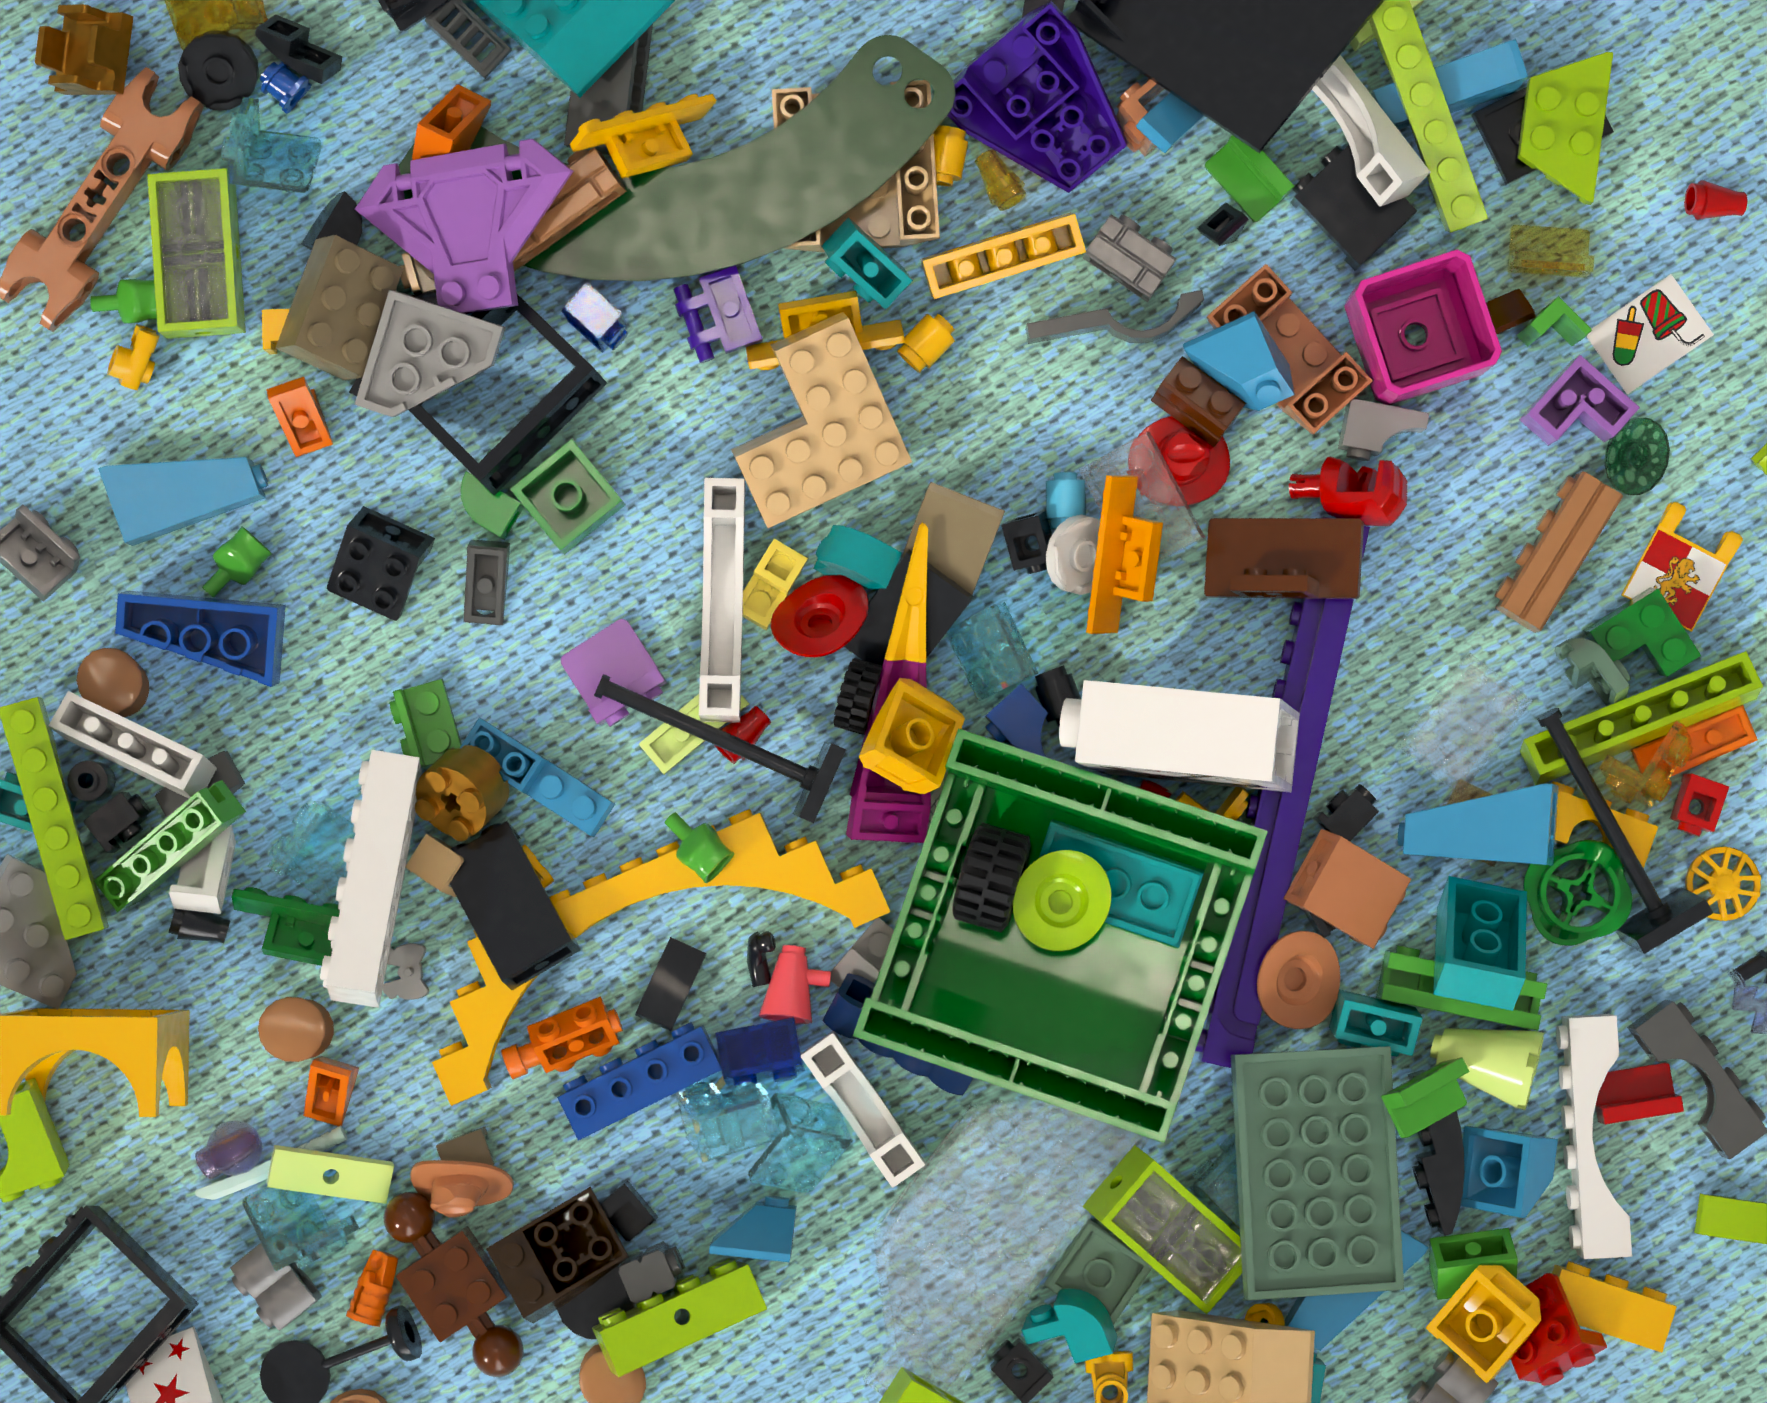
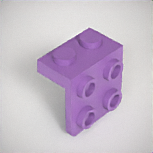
M625 619L617 620L561 657V665L590 708L588 711L598 725L607 722L609 727L629 715L627 711L628 706L605 696H602L601 699L594 696L603 674L611 677L609 681L652 700L663 693L660 687L667 683L637 634Z

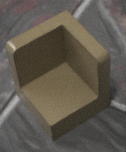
M484 1126L436 1145L440 1159L445 1161L478 1162L494 1166V1161L485 1139V1135L488 1134L486 1127Z

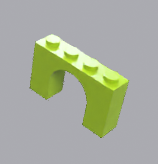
M33 1078L20 1083L13 1097L10 1115H0V1127L8 1146L7 1164L0 1170V1199L3 1203L21 1197L25 1194L24 1190L39 1186L40 1189H47L59 1184L70 1165L37 1081Z

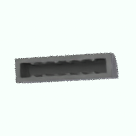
M653 24L580 98L573 91H570L564 140L565 146L571 148L569 144L578 134V128L589 120L600 119L602 122L613 119L619 113L627 110H632L633 113L643 111ZM605 144L595 147L602 154L610 155Z

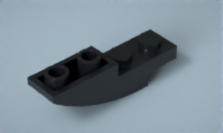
M1420 1070L1414 1073L1408 1074V1078L1410 1080L1425 1071ZM1457 1111L1418 1132L1423 1147L1429 1145L1431 1151L1416 1155L1418 1165L1412 1167L1418 1188L1420 1190L1426 1188L1430 1204L1424 1205L1431 1228L1437 1227L1438 1231L1444 1236L1453 1233L1463 1195L1465 1173L1464 1147Z

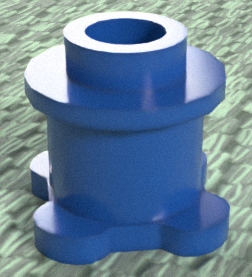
M276 62L271 63L260 77V81L263 82L261 92L264 94L270 93L280 102L279 106L282 107L286 114L296 106L312 86L307 77L302 76L299 78L283 62L279 65Z

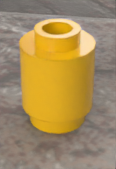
M939 125L934 131L936 184L939 186H953V181L962 179L968 141L965 140L966 131L960 128Z
M926 314L905 336V342L902 343L903 345L897 350V353L914 370L920 373L925 367L930 368L955 342L951 335L955 329L940 314H937L934 318Z

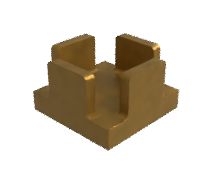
M84 4L58 5L57 14L64 16L62 31L50 26H40L35 55L36 65L56 72V75L49 76L48 84L55 86V92L64 95L124 94L134 16L123 12L109 13Z

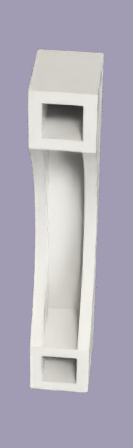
M1340 55L1312 90L1328 107L1340 125L1354 158L1356 176L1377 204L1381 207L1408 197L1427 177L1430 170Z
M741 478L704 479L703 607L699 686V718L701 722L740 723L745 479Z
M1617 1015L1562 1016V1025L1556 1027V1041L1558 1049H1564L1565 1065L1559 1066L1558 1075L1560 1088L1566 1089L1567 1105H1562L1561 1121L1563 1129H1569L1570 1145L1564 1146L1563 1152L1566 1169H1571L1572 1185H1567L1566 1187L1568 1209H1574L1575 1225L1569 1226L1570 1247L1572 1250L1576 1249L1577 1255L1583 1259L1632 1257L1630 1216L1616 1202L1603 1180L1596 1161L1592 1138L1593 1114L1598 1093L1608 1071L1619 1057Z

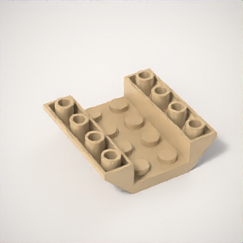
M926 80L910 82L905 89L906 102L913 108L928 106L931 103L930 83ZM811 87L772 89L774 128L807 106L820 93L812 94ZM933 134L920 150L876 192L836 221L784 249L825 252L822 248L823 243L848 217L882 248L905 247L940 239Z

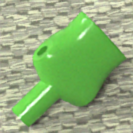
M120 280L116 294L91 296L90 299L92 312L118 310L124 324L157 319L154 280Z
M241 526L238 532L230 540L222 544L212 555L219 569L202 588L214 598L230 580L246 585L256 574L261 564L272 553L248 530Z
M676 812L666 819L665 824L682 841L676 852V857L684 865L695 871L704 883L713 880L733 858L734 852L722 843L717 832L709 824L703 823L692 829Z

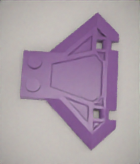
M534 139L519 141V154L509 155L506 144H499L411 160V173L401 175L397 163L383 165L355 210L434 274L438 305L464 314L518 306L513 260L574 171ZM521 170L522 179L513 180L512 171ZM412 189L413 198L405 199L404 190Z

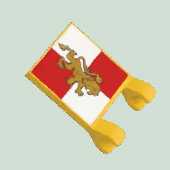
M1670 502L1621 596L1632 600L1650 587L1658 588L1683 628L1692 632L1729 562L1740 547L1743 537L1733 531L1725 532L1715 553H1712L1673 533L1685 515L1686 507L1678 502Z

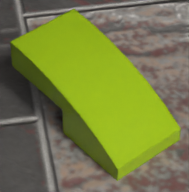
M1700 1193L1694 1233L1767 1244V1203Z

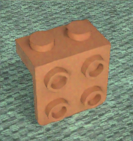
M1149 78L1143 86L1136 82L1120 96L1122 101L1116 106L1119 109L1116 117L1128 142L1127 147L1133 152L1139 150L1144 156H1147L1157 146L1139 131L1136 125L1148 113L1144 106L1164 90L1163 87Z

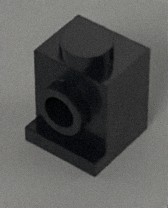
M1046 510L1013 518L1003 523L1001 527L1013 570L1026 568L1027 574L1046 570V551L1052 536ZM1030 536H1036L1039 549H1033L1029 546L1028 539Z
M1359 784L1348 794L1341 790L1326 805L1330 812L1327 815L1323 812H1318L1313 819L1324 830L1351 841L1379 811L1373 806L1376 798L1364 786Z
M120 792L83 822L107 853H115L121 849L117 843L119 839L125 843L143 830L140 823L148 818L147 815L151 810L138 794L131 796L129 792Z
M1020 1338L1016 1339L1013 1343L1006 1340L991 1355L995 1360L990 1365L991 1370L1022 1403H1028L1054 1378L1052 1371ZM1022 1363L1027 1367V1372L1024 1376L1017 1377L1013 1375L1012 1368L1015 1364Z

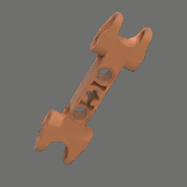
M147 67L124 88V94H116L101 119L100 127L113 135L114 138L102 153L48 237H44L33 229L28 230L8 256L5 269L0 278V298L7 303L16 298L21 290L30 283L41 282L47 286L49 299L39 324L52 332L83 305L96 285L99 272L85 264V262L152 161L167 171L176 165L190 144L194 129L204 108L200 101L191 96L169 116L159 117L151 114L149 103L157 87L159 76ZM120 159H129L130 167L128 171L120 176L114 175L113 167L115 163ZM106 177L117 185L115 189L103 182ZM96 194L106 198V202L103 205L93 201V197ZM77 224H85L86 233L84 237L78 241H71V229Z

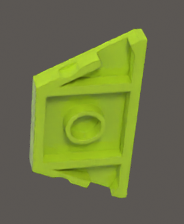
M1605 52L1530 77L1527 81L1517 159L1532 169L1540 170L1545 175V178L1557 186L1562 185L1578 196L1579 201L1587 205H1591L1594 202L1613 52Z

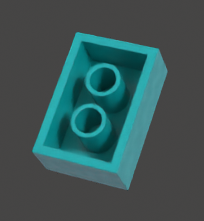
M1448 876L1437 906L1433 995L1513 1011L1526 979L1527 891Z

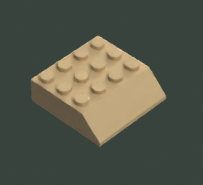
M1182 1310L1152 1313L1147 1403H1311L1315 1331Z

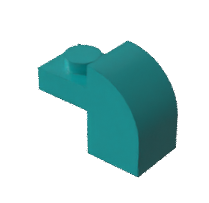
M833 525L828 536L821 541L817 548L816 556L818 559L813 569L825 576L844 575L867 589H886L902 552L864 532L846 526Z
M1071 1288L1059 1290L1053 1307L1050 1304H1045L1031 1310L1027 1314L1021 1330L1027 1345L1064 1335L1075 1363L1113 1354L1118 1338L1111 1317L1103 1303L1086 1291Z

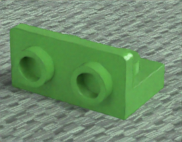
M443 679L404 690L393 691L395 700L390 701L389 704L395 724L402 723L406 738L400 740L404 755L419 757L422 768L433 765L447 750L453 747L454 749L460 748L462 743Z

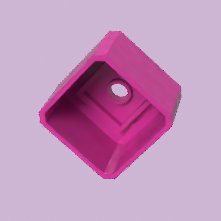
M1458 249L1361 280L1351 292L1344 305L1366 374L1373 380L1370 386L1374 398L1385 405H1392L1481 376L1497 363L1502 353L1471 257ZM1414 324L1424 329L1426 339L1422 345L1414 346L1407 342L1405 338L1407 326Z

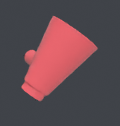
M783 945L782 953H779L759 1017L784 1023H812L809 985L830 987L831 971L808 969L807 956H805L806 948Z

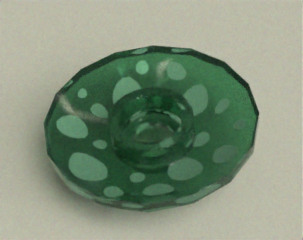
M1634 417L1613 438H1610L1606 447L1604 464L1607 478L1618 491L1626 495H1641L1652 490L1662 479L1668 466L1670 447L1667 434L1659 423L1647 417Z

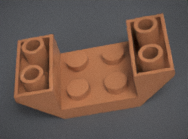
M1265 264L1206 318L1212 327L1217 329L1255 311L1290 364L1294 395L1276 404L1284 413L1314 435L1371 384L1373 380L1347 352L1341 355L1290 299L1293 292Z

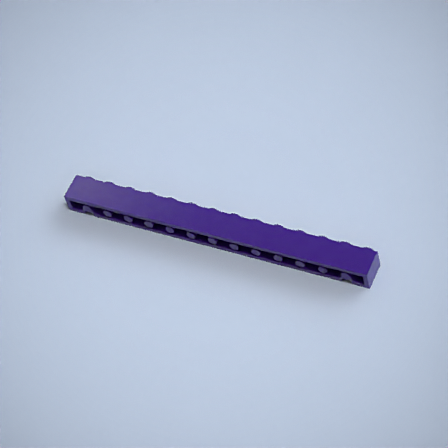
M1364 526L1362 558L1364 557L1370 530L1368 526ZM1301 599V602L1294 601L1292 605L1289 625L1295 626L1292 641L1285 640L1280 663L1286 664L1283 680L1276 679L1272 698L1282 699L1300 713L1292 792L1258 789L1257 796L1250 795L1246 818L1252 819L1251 826L1266 830L1268 833L1208 1011L1205 1029H1202L1195 1050L1200 1052L1198 1059L1201 1062L1231 1068V1055L1253 1053L1257 1026L1260 1023L1262 1014L1257 994L1258 973L1266 953L1279 937L1287 902L1283 898L1291 884L1354 599Z

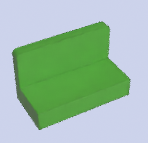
M1233 135L1229 138L1227 144L1205 163L1206 170L1253 222H1258L1290 194L1294 188L1291 181L1263 150L1258 153Z
M1558 296L1543 308L1516 336L1528 347L1552 327L1571 346H1574L1585 338L1592 329Z
M1463 1057L1443 1061L1381 1095L1401 1138H1408L1466 1106L1467 1100L1456 1080L1470 1072Z

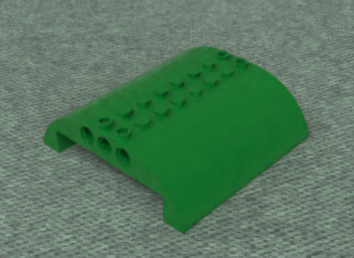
M958 728L945 766L948 774L874 990L871 998L866 997L853 1037L1165 1143L1268 831ZM1054 819L1204 870L1179 948L1104 922L1100 930L1079 947L1065 951H1051L1030 942L1019 930L1013 914L1008 926L1001 933L954 919L952 909L954 896L967 850L975 830L983 822L1029 836L1031 850L1026 869L1039 858L1050 822Z

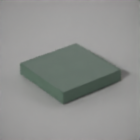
M1088 1218L1044 1282V1286L1057 1295L1059 1290L1068 1288L1079 1289L1092 1294L1106 1307L1114 1325L1152 1267L1120 1239Z

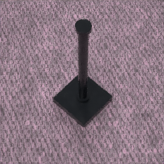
M605 674L602 675L594 693L595 697L600 699L602 696L610 698L800 782V787L803 788V791L793 814L811 823L815 822L846 749L829 742H824L814 766L809 765L806 768L609 681L611 677Z
M1559 708L1551 709L1539 716L1537 720L1541 727L1547 728L1646 906L1645 909L1628 918L1616 930V933L1622 942L1645 954L1713 914V911L1706 899L1682 887L1662 899L1659 898L1560 718L1563 716Z

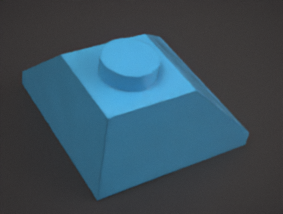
M1255 311L1183 344V348L1193 364L1228 389L1230 394L1233 393L1246 403L1244 408L1260 411L1294 395L1290 364Z
M1464 1126L1465 1173L1460 1206L1526 1218L1553 1180L1558 1139L1527 1133Z
M765 1196V1202L757 1201L713 1237L709 1254L790 1262L797 1206L789 1205V1198Z

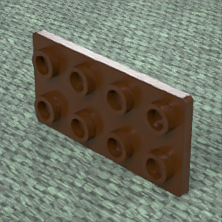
M1211 518L1208 524L1204 594L1210 598L1358 599L1360 597L1364 522L1361 519Z

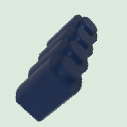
M847 973L822 1021L834 1032L847 1038L858 1039L871 1052L883 1057L893 1058L905 1070L919 1076L928 1077L942 1090L963 1096L973 1077L853 1037L866 997L871 998L875 984L862 976Z

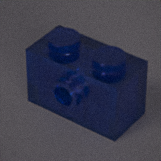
M794 1017L715 1033L723 1080L727 1086L734 1085L736 1090L755 1087L758 1085L757 1080L773 1077L774 1082L793 1080L797 1078V1072L805 1071L804 1061L800 1056L802 1050Z

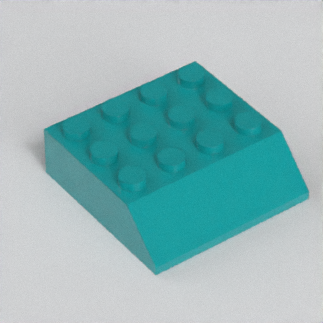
M675 0L473 1L486 16L580 98Z

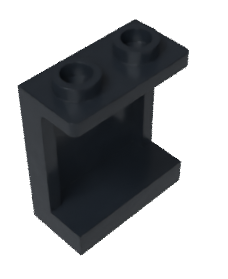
M1348 145L1344 150L1336 146L1321 161L1325 168L1319 174L1313 177L1308 173L1294 186L1292 190L1296 195L1292 199L1291 204L1295 208L1299 206L1344 252L1347 256L1345 261L1356 271L1406 224L1417 210L1406 198L1380 207L1356 176L1355 162L1350 146Z

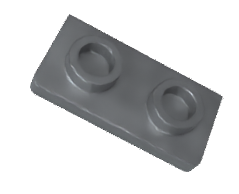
M23 504L17 508L15 518L0 530V563L43 602L77 572L80 556L76 546L68 538H60L50 529L48 521L38 511L33 510L31 512Z

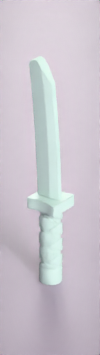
M338 1126L332 1129L331 1132H326L320 1135L321 1137H316L310 1140L309 1143L306 1142L300 1145L298 1148L324 1152V1150H328L336 1144L346 1141L347 1135L342 1126ZM271 1160L229 1178L199 1188L195 1194L199 1198L215 1200L266 1180Z

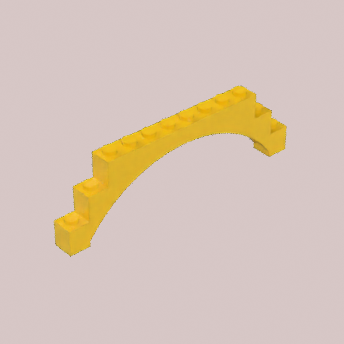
M750 809L728 818L731 825L716 831L722 843L734 852V856L724 869L708 883H704L695 871L684 865L676 857L679 844L678 841H675L655 850L658 855L656 859L643 863L641 857L619 866L622 874L607 880L605 873L584 881L585 890L571 896L569 890L566 889L549 897L566 929L575 938L594 924L629 905L664 893L693 887L745 886L793 894L822 904L850 918L854 928L891 911L872 868L864 871L861 864L839 873L842 881L835 884L816 840L808 843L805 836L784 846L787 853L780 856L762 814L753 815ZM475 930L473 931L476 938L467 941L486 986L481 988L478 981L456 990L459 998L450 1001L468 1046L463 1048L461 1041L438 1050L441 1058L432 1062L451 1106L492 1088L488 1075L497 1045L511 1014L528 987L536 979L534 977L514 990L506 986L496 972Z

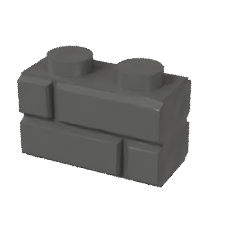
M662 1241L648 1247L645 1252L639 1251L630 1255L629 1258L621 1263L618 1272L630 1301L637 1304L651 1298L654 1292L660 1294L674 1288L679 1279V1274L683 1273L682 1269L685 1266L677 1247L669 1248L668 1244Z

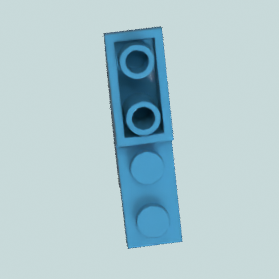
M480 717L460 746L462 748L464 745H472L488 752L502 767L499 773L505 782L508 780V784L527 794L592 837L596 836L615 806V803Z

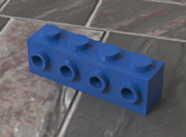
M692 1022L685 1024L670 1032L673 1040L659 1046L655 1039L635 1049L637 1057L624 1064L619 1057L600 1066L599 1070L602 1075L587 1081L585 1075H582L564 1084L563 1087L566 1092L557 1098L578 1141L721 1071L724 1066L704 1025L694 1028Z

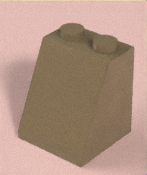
M930 482L901 559L909 549L913 551L919 525L923 522L928 527L927 562L973 595L1005 511Z

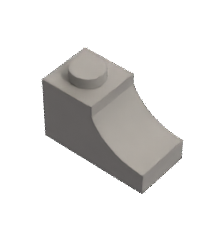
M1353 399L1345 408L1338 449L1346 450V457L1370 461L1371 455L1378 456L1382 452L1383 444L1389 438L1401 433H1422L1426 430L1429 413Z

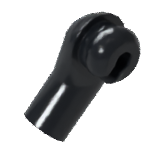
M757 931L748 939L747 965L752 987L769 984L771 980L766 952H773L776 948L773 934L769 931L761 934Z

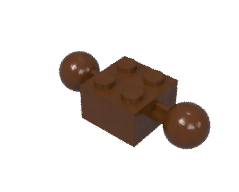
M404 1192L396 1195L385 1208L383 1216L384 1226L389 1235L395 1240L402 1243H412L421 1258L401 1270L396 1275V1278L440 1343L467 1325L475 1338L472 1356L478 1369L492 1377H503L511 1374L518 1368L523 1358L524 1348L522 1340L513 1329L503 1325H495L486 1312L510 1295L498 1270L468 1226L443 1243H440L432 1231L435 1222V1212L430 1207V1201L416 1192Z

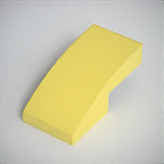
M773 539L755 568L753 576L743 590L742 617L767 630L771 624V618L775 609L789 594L808 558L780 541Z

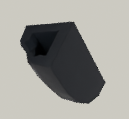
M345 191L336 195L322 210L301 244L312 250L316 239L337 235L358 245L362 234V215L355 210L356 202Z

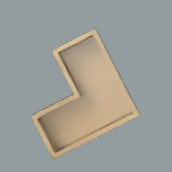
M844 312L771 344L803 417L731 449L767 528L773 527L912 463L850 320Z

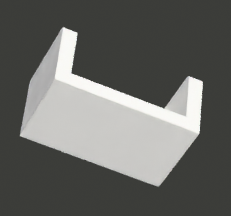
M232 825L181 867L177 885L172 884L169 890L174 909L221 914L236 846Z

